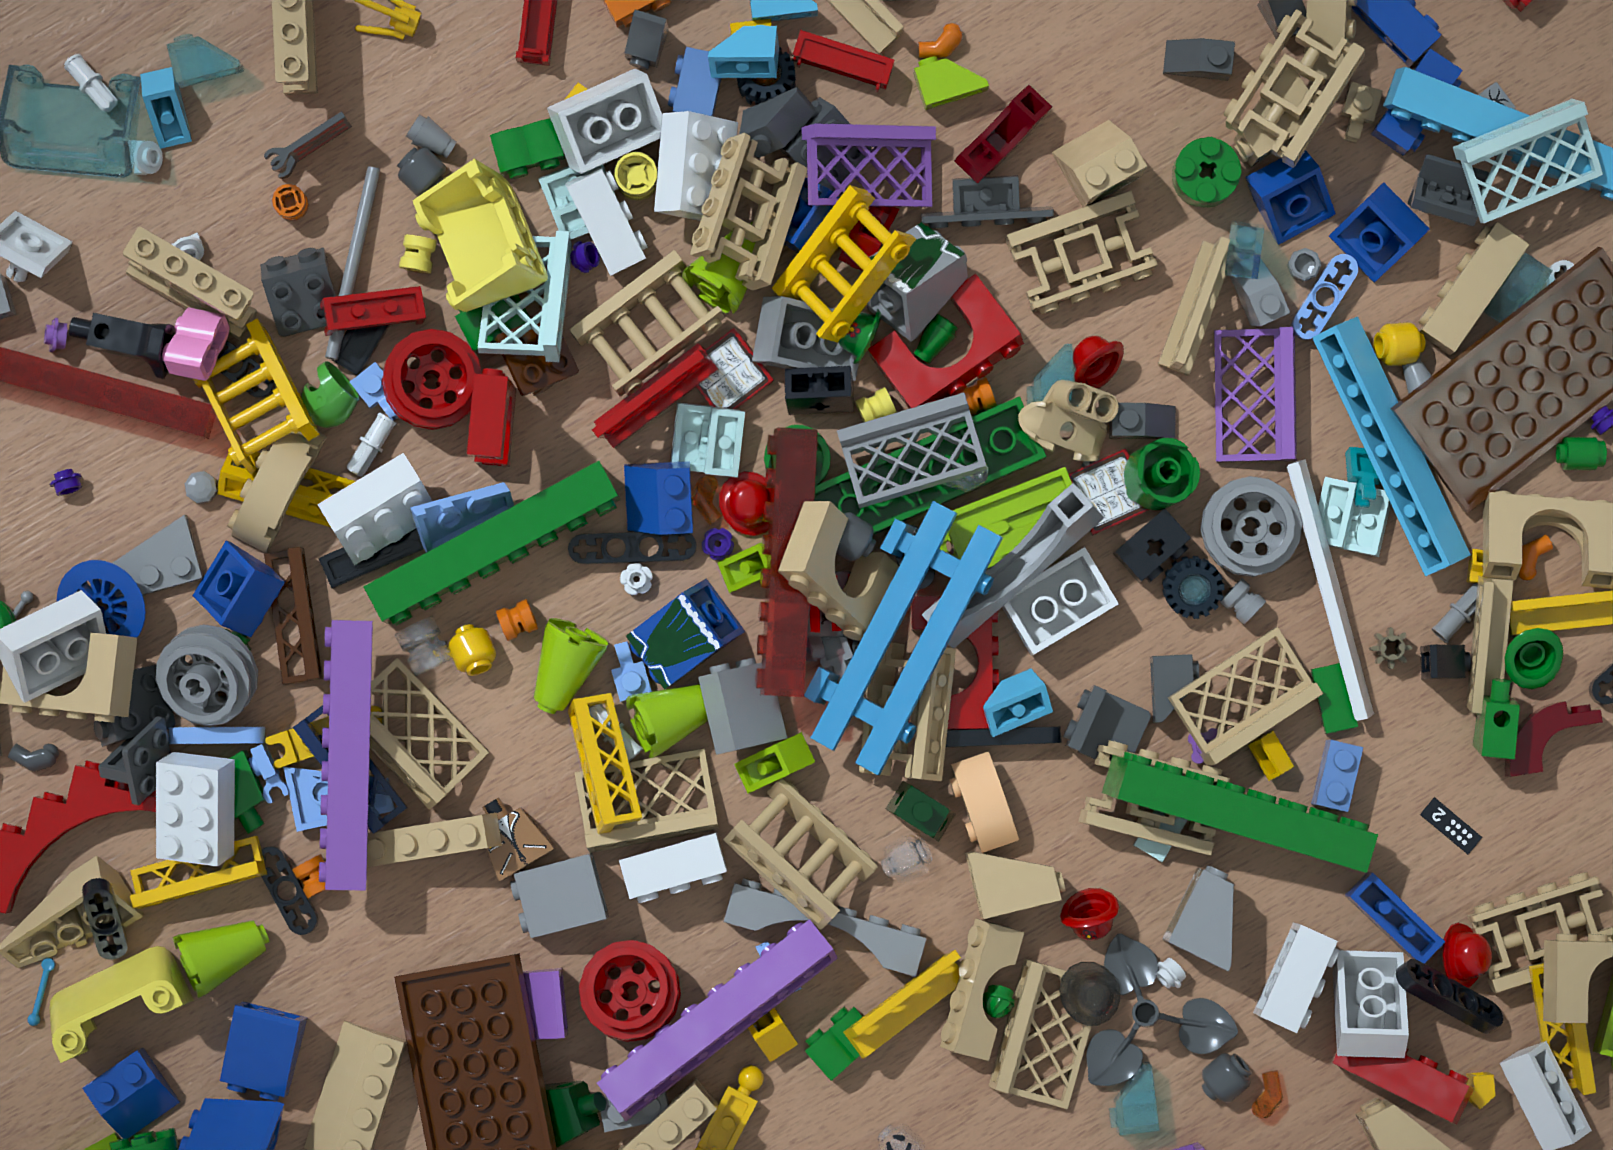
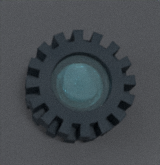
M1187 556L1182 557V561L1178 563L1174 561L1172 563L1173 567L1170 570L1167 568L1165 572L1166 578L1162 580L1164 590H1162L1163 595L1173 611L1177 614L1180 613L1182 617L1188 618V616H1192L1193 619H1199V615L1206 617L1210 615V610H1216L1219 607L1217 605L1218 601L1223 600L1222 590H1225L1222 582L1223 578L1215 566L1205 558L1200 559L1198 556H1193L1188 559Z

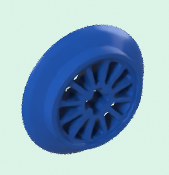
M89 560L75 565L64 575L59 584L57 601L82 590L97 606L98 601L101 599L103 604H108L109 608L107 610H104L102 606H98L102 612L104 626L108 628L106 634L136 638L140 635L145 622L144 598L137 583L125 570L107 561ZM110 582L115 585L114 588L111 590V592H110ZM120 590L124 596L117 598L115 595ZM126 601L127 606L120 605L119 603Z

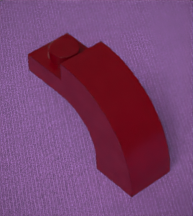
M1030 85L1026 86L1011 100L1000 115L957 156L954 162L978 184L1007 158L1053 106Z
M1566 701L1543 706L1531 713L1518 726L1515 759L1505 758V777L1544 772L1542 756L1549 739L1565 728L1603 723L1601 709L1591 710L1590 704L1571 707V713L1568 714Z

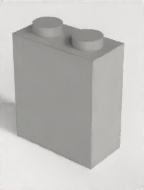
M755 657L737 661V668L730 669L729 663L709 667L711 674L698 677L716 755L787 739L769 661L756 664Z

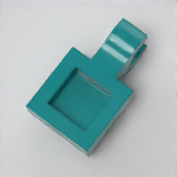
M1349 447L1345 452L1347 481L1357 483L1355 493L1356 507L1369 508V500L1376 499L1375 485H1379L1381 482L1365 448Z

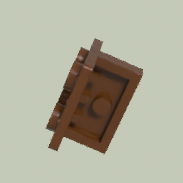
M518 326V327H516V328H513V329H511L510 331L513 333V332H515L517 329H519L521 326ZM530 329L518 339L523 344L538 345L539 336ZM503 332L495 337V341L500 343L508 336ZM563 335L559 362H546L545 356L502 354L521 396L531 393L533 396H536L548 390L555 383L579 373V369Z

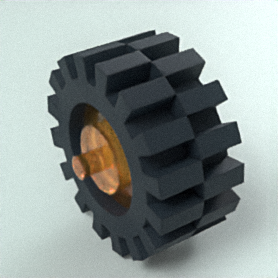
M779 47L777 78H737V85L742 98L745 96L747 103L751 105L754 101L757 105L795 88L796 74L793 60L790 61V55L787 52L782 54V48Z

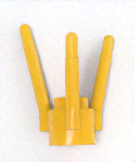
M354 0L368 8L390 16L389 25L395 27L394 29L357 25L355 26L357 32L393 36L404 40L405 35L414 36L422 15L421 12L415 11L416 6L403 0H389L399 6L392 10L371 0Z

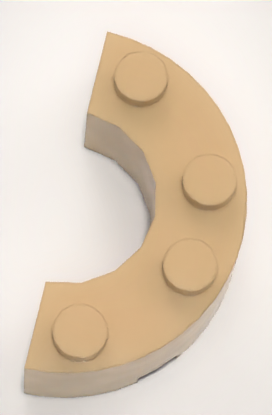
M291 432L275 441L269 451L262 450L255 464V467L259 468L254 480L248 478L239 495L244 498L240 510L236 509L228 523L227 527L232 529L231 536L264 553H268L282 526L286 511L300 483L310 467L313 466L327 436L319 433L320 435L308 441L301 432L296 434Z

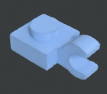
M374 362L352 379L350 383L370 409L379 403L389 418L394 421L398 417L385 399L382 387L383 370Z
M628 641L615 644V650L621 667L611 671L620 702L633 694L652 692L644 661L633 662Z
M261 744L250 749L253 757L249 758V762L257 777L262 775L264 780H266V785L263 789V797L269 804L274 802L271 796V790L274 787H279L284 796L289 795L287 784L281 779L279 770L275 769L274 760L267 745Z

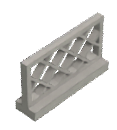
M964 392L837 430L859 508L988 470ZM966 421L968 429L961 440L947 433L953 424ZM930 432L937 436L930 449L915 443L920 434ZM970 437H971V440H972L973 445L967 443V442L969 441ZM943 439L957 445L950 459L936 453ZM896 441L905 445L898 459L883 453L888 444ZM911 449L925 455L918 469L904 462ZM966 449L976 454L978 462L963 466L957 463L956 460L962 450ZM866 451L872 454L873 457L867 467L863 468L853 463L851 455ZM879 458L893 464L886 478L871 472ZM931 458L946 464L940 474L932 476L924 472ZM899 468L914 474L909 483L899 485L892 482ZM856 472L862 474V475L860 476L859 480H858V477H857V473H856ZM868 477L882 484L877 493L863 496L861 488Z

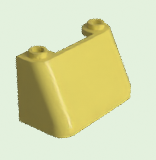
M473 159L412 200L417 214H415L417 223L423 230H430L436 234L454 278V281L447 285L448 292L446 293V298L455 310L459 309L463 312H468L531 290L548 280L547 271L513 188L501 174L478 160Z
M160 946L146 949L57 992L52 997L49 1006L52 1044L60 1063L89 1051L87 1039L91 1032L97 1029L93 1020L94 1017L137 996H142L149 1010L160 1014L194 1001L174 956L168 949Z

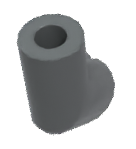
M16 743L11 749L8 758L35 772L52 767L59 756V750L53 744H45L43 749L30 752Z

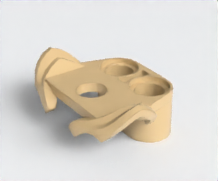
M1059 380L1051 386L1043 401L1032 402L1022 408L1018 414V421L1022 430L1048 451L1054 452L1055 445L1074 451L1073 460L1093 462L1098 460L1107 434L1108 426L1105 423L1112 421L1116 417L1119 405L1116 397L1108 392L1084 383ZM1072 391V398L1069 401V395ZM1099 401V407L1096 411V404ZM1065 422H1070L1074 429L1073 435L1068 440H1063L1060 435V428Z

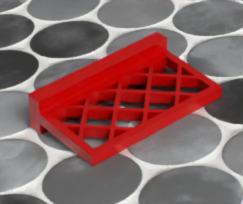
M697 343L644 383L635 393L628 395L594 421L596 427L592 431L597 438L607 439L610 445L616 448L712 376L719 368L703 346Z

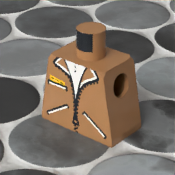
M499 797L482 807L486 814L497 813L502 846L486 848L499 882L556 849L522 807L509 814Z

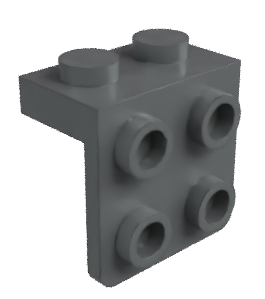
M819 97L811 102L816 108L815 114L804 126L850 123L834 105ZM801 128L790 142L779 150L792 158L796 163L798 162L807 167V140H802ZM817 146V159L826 167L835 156L826 146ZM836 146L839 151L843 148L840 146ZM851 147L844 155L855 168L865 158L857 147ZM840 161L829 171L840 184L850 174ZM825 177L818 183L829 188L831 191L835 190Z
M306 248L297 255L285 258L283 256H276L260 264L261 281L280 336L286 337L326 326L324 310L320 309V303L323 298L335 297L336 294L330 278L328 259L324 248Z
M157 665L134 669L128 717L115 716L114 723L94 721V732L96 737L100 739L102 747L136 737L157 716L164 717L167 730L175 726L173 710L162 698L156 681Z
M1093 685L1090 691L1084 689L1077 704V707L1081 709L1077 721L1071 719L1063 737L1068 739L1065 746L1096 759L1099 753L1097 752L1098 745L1108 746L1110 740L1128 745L1127 752L1135 753L1150 720V712L1114 696L1096 685Z

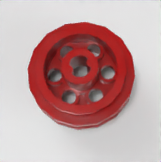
M427 329L411 333L395 345L384 364L382 387L386 402L398 418L416 428L437 430L451 427L469 414L472 403L474 373L482 374L478 357L466 341L451 332ZM433 351L443 353L444 357L441 362L432 360L431 353ZM409 358H417L420 366L417 369L409 368L407 364ZM457 367L460 369L462 375L459 379L450 377L449 371L451 368ZM427 374L436 376L438 378L436 382L438 388L433 390L424 386L426 381L424 376ZM406 381L412 382L414 391L405 393L402 384ZM452 391L456 395V401L447 403L444 400V394ZM422 399L431 400L432 408L426 409L421 407L420 401Z
M635 940L613 942L596 952L585 966L579 985L581 1007L590 1023L609 1038L628 1043L648 1040L660 1028L669 1024L677 1013L681 998L679 976L670 960L652 945ZM638 962L645 965V970L642 974H636L633 971L634 965ZM614 968H619L621 971L619 978L611 979L609 973ZM653 981H659L660 990L657 993H653L649 989V985ZM631 986H639L636 991L638 998L633 1001H627L626 999L629 996L627 989ZM604 991L612 993V1000L608 1003L601 1001V994ZM648 1004L651 1005L653 1008L643 1016L641 1010L646 1008ZM622 1009L627 1010L629 1014L625 1021L617 1020L616 1017L618 1011Z

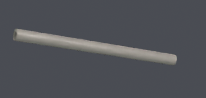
M367 167L339 296L353 294L380 169L376 167ZM336 331L330 335L325 358L338 360L344 331Z

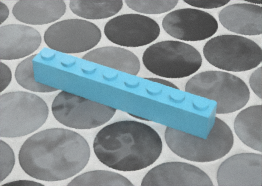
M1407 67L1396 69L1383 107L1392 110V116L1405 121H1410V118H1414L1422 122V128L1432 132L1440 133L1441 129L1452 133L1451 139L1460 143L1530 116ZM1566 130L1561 140L1575 146L1580 135ZM1557 131L1551 133L1550 135L1555 137ZM1544 136L1537 139L1531 152L1545 158L1553 140ZM1593 140L1603 175L1575 187L1585 191H1589L1590 187L1601 191L1600 196L1602 198L1613 201V148ZM1527 143L1524 144V145H1521L1520 147H1522V148L1525 149ZM1559 144L1551 162L1565 168L1573 150ZM1511 149L1506 153V155L1512 157L1511 162L1517 165L1523 152L1516 149ZM1579 153L1571 171L1581 175L1592 169L1588 157ZM1529 156L1524 167L1530 168L1531 164L1541 167L1543 162ZM1549 165L1545 176L1559 179L1563 171Z
M1358 316L1312 337L1425 577L1470 556L1471 554L1424 455L1390 409L1398 403V400Z

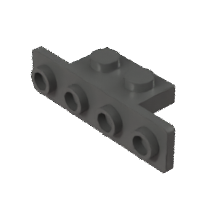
M1018 175L984 177L978 184L972 178L952 179L953 211L921 213L922 223H928L929 228L948 227V222L961 221V226L963 227L980 226L981 220H994L995 225L1014 224V218H1027V223H1041L1047 221V217L1054 216V209L1052 206L1020 208Z

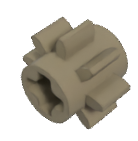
M1390 627L1387 628L1386 637L1379 633L1374 634L1378 643L1376 646L1370 647L1369 650L1377 652L1379 657L1375 660L1376 664L1385 660L1388 661V668L1393 669L1395 666L1394 660L1398 659L1401 663L1407 662L1403 654L1406 650L1412 649V646L1405 645L1403 641L1406 637L1405 632L1395 636L1393 628ZM1395 641L1397 645L1394 649L1397 654L1386 655L1384 652L1387 647L1384 643Z

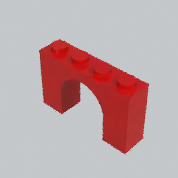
M976 273L965 280L951 297L952 303L973 330L971 348L961 361L944 368L926 366L913 356L895 330L868 348L872 360L908 409L962 393L967 387L966 384L976 377L980 379L988 375L993 370V365L1003 358L1007 360L1015 356L1020 351V346L1024 344L1019 330Z
M484 368L482 374L474 373L467 455L475 457L474 462L476 464L510 467L517 388L509 377L505 376L503 370Z
M941 596L914 597L911 603L912 631H922L925 629L928 622L922 614L937 602ZM998 611L966 638L975 649L978 667L972 683L962 692L951 695L948 729H989L983 706L993 693V689H996L999 685V669H993L992 656H998L999 654L998 636H992V623H998Z

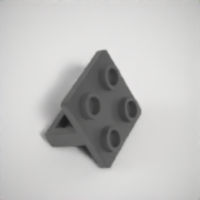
M1426 155L1408 198L1410 208L1474 226L1478 214L1462 164L1433 155ZM1473 167L1476 179L1485 183L1489 172ZM1478 184L1479 189H1480V192H1481L1483 186H1481V185Z
M157 716L136 737L126 739L98 766L101 778L128 783L131 801L134 805H140L156 790V762L171 754L169 735L164 717Z

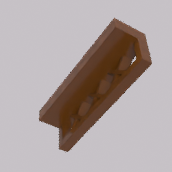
M295 547L288 548L286 551L264 554L265 564L273 570V560L289 558L291 573L284 581L285 583L278 597L287 587L294 593L295 607L290 614L279 606L278 597L271 604L282 684L323 679L304 548ZM280 612L287 617L283 623H281ZM290 620L299 627L300 639L295 646L286 641L283 636V630ZM285 645L292 649L287 657ZM296 652L303 658L305 674L289 677L287 663Z

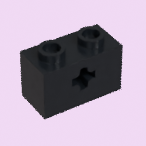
M851 366L785 369V401L788 415L854 412V382Z
M1164 508L1113 554L1138 583L1142 582L1145 578L1150 583L1164 571L1161 567L1164 561L1169 557L1175 561L1189 549L1185 543L1191 537ZM1148 540L1152 543L1159 541L1162 544L1159 548L1160 556L1156 553L1149 555L1146 552L1149 549Z

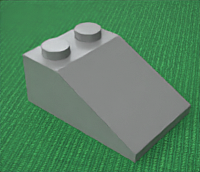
M783 296L763 297L752 362L783 369L851 366L853 381H856L859 363L853 364L856 357L844 350L839 342L822 339L816 335L824 322L804 301Z

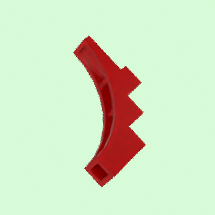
M86 760L84 766L75 765L66 802H62L63 795L44 792L43 797H33L25 834L21 833L22 827L3 823L2 828H0V912L5 914L12 913L19 889L32 866L53 843L70 830L94 818L122 811L143 810L156 812V790L140 805H134L131 801L128 783L115 781L114 786H110V779L100 777L98 766L101 763Z

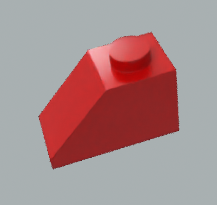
M869 207L868 211L889 231L899 209L896 207ZM860 221L856 223L849 233V238L868 257L878 252L883 245ZM842 250L838 260L848 264L854 269H859L863 271Z

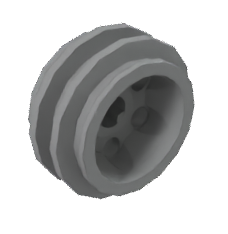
M1248 476L1230 481L1211 496L1203 510L1200 531L1205 549L1217 565L1233 574L1254 577L1275 571L1291 558L1300 542L1302 521L1297 503L1285 488L1270 479ZM1238 498L1246 502V507L1242 511H1238L1234 507V501ZM1262 500L1268 501L1271 505L1270 511L1267 513L1261 512L1258 508L1259 502ZM1222 519H1229L1231 521L1232 527L1229 531L1221 529ZM1244 519H1251L1256 523L1257 528L1253 530L1254 536H1247L1243 533L1242 527L1246 525ZM1272 523L1280 524V534H1271L1269 527ZM1234 541L1240 542L1243 546L1239 554L1231 549V543ZM1258 543H1264L1267 546V553L1263 556L1258 555L1255 551Z
M203 624L186 628L164 647L157 661L156 681L162 698L176 714L191 723L213 726L229 722L250 703L257 690L258 669L252 652L239 637L224 628ZM190 655L193 663H187L185 656ZM218 691H224L227 696H218Z

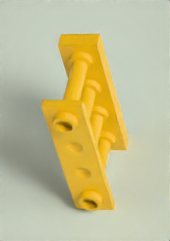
M852 185L848 186L772 287L778 296L796 300L801 298L824 322L816 335L819 338L837 343L847 335L851 324L899 261L908 255L910 247L916 240L913 235L894 230L891 234L868 211L875 198L867 190ZM858 221L883 244L872 260L849 238L850 231ZM838 247L863 270L853 286L829 263V259ZM819 272L844 296L833 312L810 289V284Z
M258 318L246 324L251 334V337L247 338V343L218 358L211 375L206 381L193 379L198 388H204L232 447L228 449V452L236 466L242 464L250 474L255 472L256 469L249 456L291 432L295 434L301 432L310 441L320 435L269 332ZM254 353L256 356L261 354L264 360L260 364L261 368L217 392L211 379L212 377ZM267 379L269 382L274 380L277 386L273 390L274 394L230 418L224 403ZM280 405L282 408L287 406L290 412L286 416L287 420L250 441L242 443L237 429Z

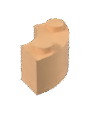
M989 751L951 764L955 777L949 779L955 798L962 796L970 822L965 823L970 841H977L982 853L1018 841L1019 837Z

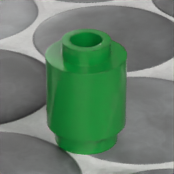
M1565 437L1562 439L1561 444L1556 446V462L1561 463L1563 470H1596L1597 467H1604L1607 459L1605 441H1598L1596 437Z

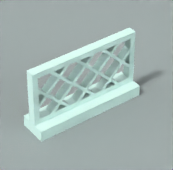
M1570 99L1453 147L1456 159L1461 161L1481 223L1489 222L1603 175L1585 115H1588L1585 102ZM1577 123L1580 136L1575 146L1561 139L1566 128ZM1557 131L1555 137L1550 135L1551 133ZM1543 136L1553 140L1545 158L1531 152L1537 139ZM1527 143L1525 149L1522 148V147H1520L1521 145H1524V144ZM1559 144L1573 150L1565 168L1551 162ZM1511 149L1523 152L1515 170L1502 165L1507 151ZM1579 153L1588 157L1592 169L1581 175L1571 171ZM1494 156H1497V158H1496L1495 161L1489 159V158H1492V157H1494ZM1529 156L1543 162L1535 180L1521 174ZM1482 161L1493 165L1485 183L1476 179L1472 165ZM1549 165L1563 171L1558 183L1551 187L1541 183ZM1499 168L1513 174L1505 192L1491 186ZM1569 175L1573 176V178L1567 180ZM1519 177L1533 183L1527 197L1522 199L1511 195ZM1478 184L1481 185V186H1483L1481 192H1480V189H1479ZM1539 187H1541V188L1544 189V190H1541V191L1537 192V190H1538ZM1489 189L1503 195L1498 208L1487 212L1484 200ZM1509 199L1514 201L1510 204H1507Z
M556 231L555 237L532 236L536 247H549V254L542 259L544 266H547L548 280L535 291L533 289L526 291L529 295L517 304L510 297L503 299L511 309L499 318L491 311V307L499 301L483 306L478 341L479 353L545 356L546 362H559L571 266L570 253L572 251V243L569 231ZM535 300L542 307V311L530 319L522 309ZM518 314L525 321V324L512 333L504 323ZM498 327L508 336L500 343H487L488 335ZM532 329L539 336L538 345L523 344L518 338Z

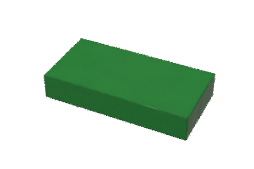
M1340 663L1310 669L1313 683L1316 682L1323 692L1322 695L1317 697L1324 733L1327 734L1358 727Z

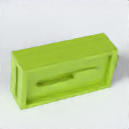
M1066 467L952 510L958 514L940 549L949 553L946 542H950L953 549V554L951 555L961 560L978 525H981L1003 537L987 568L990 569L1024 539L1040 519L1047 505L1072 484Z

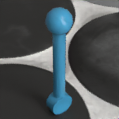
M46 958L41 963L43 969L33 1012L27 1018L31 1026H37L40 1023L39 1011L49 973L55 968V961L51 958Z

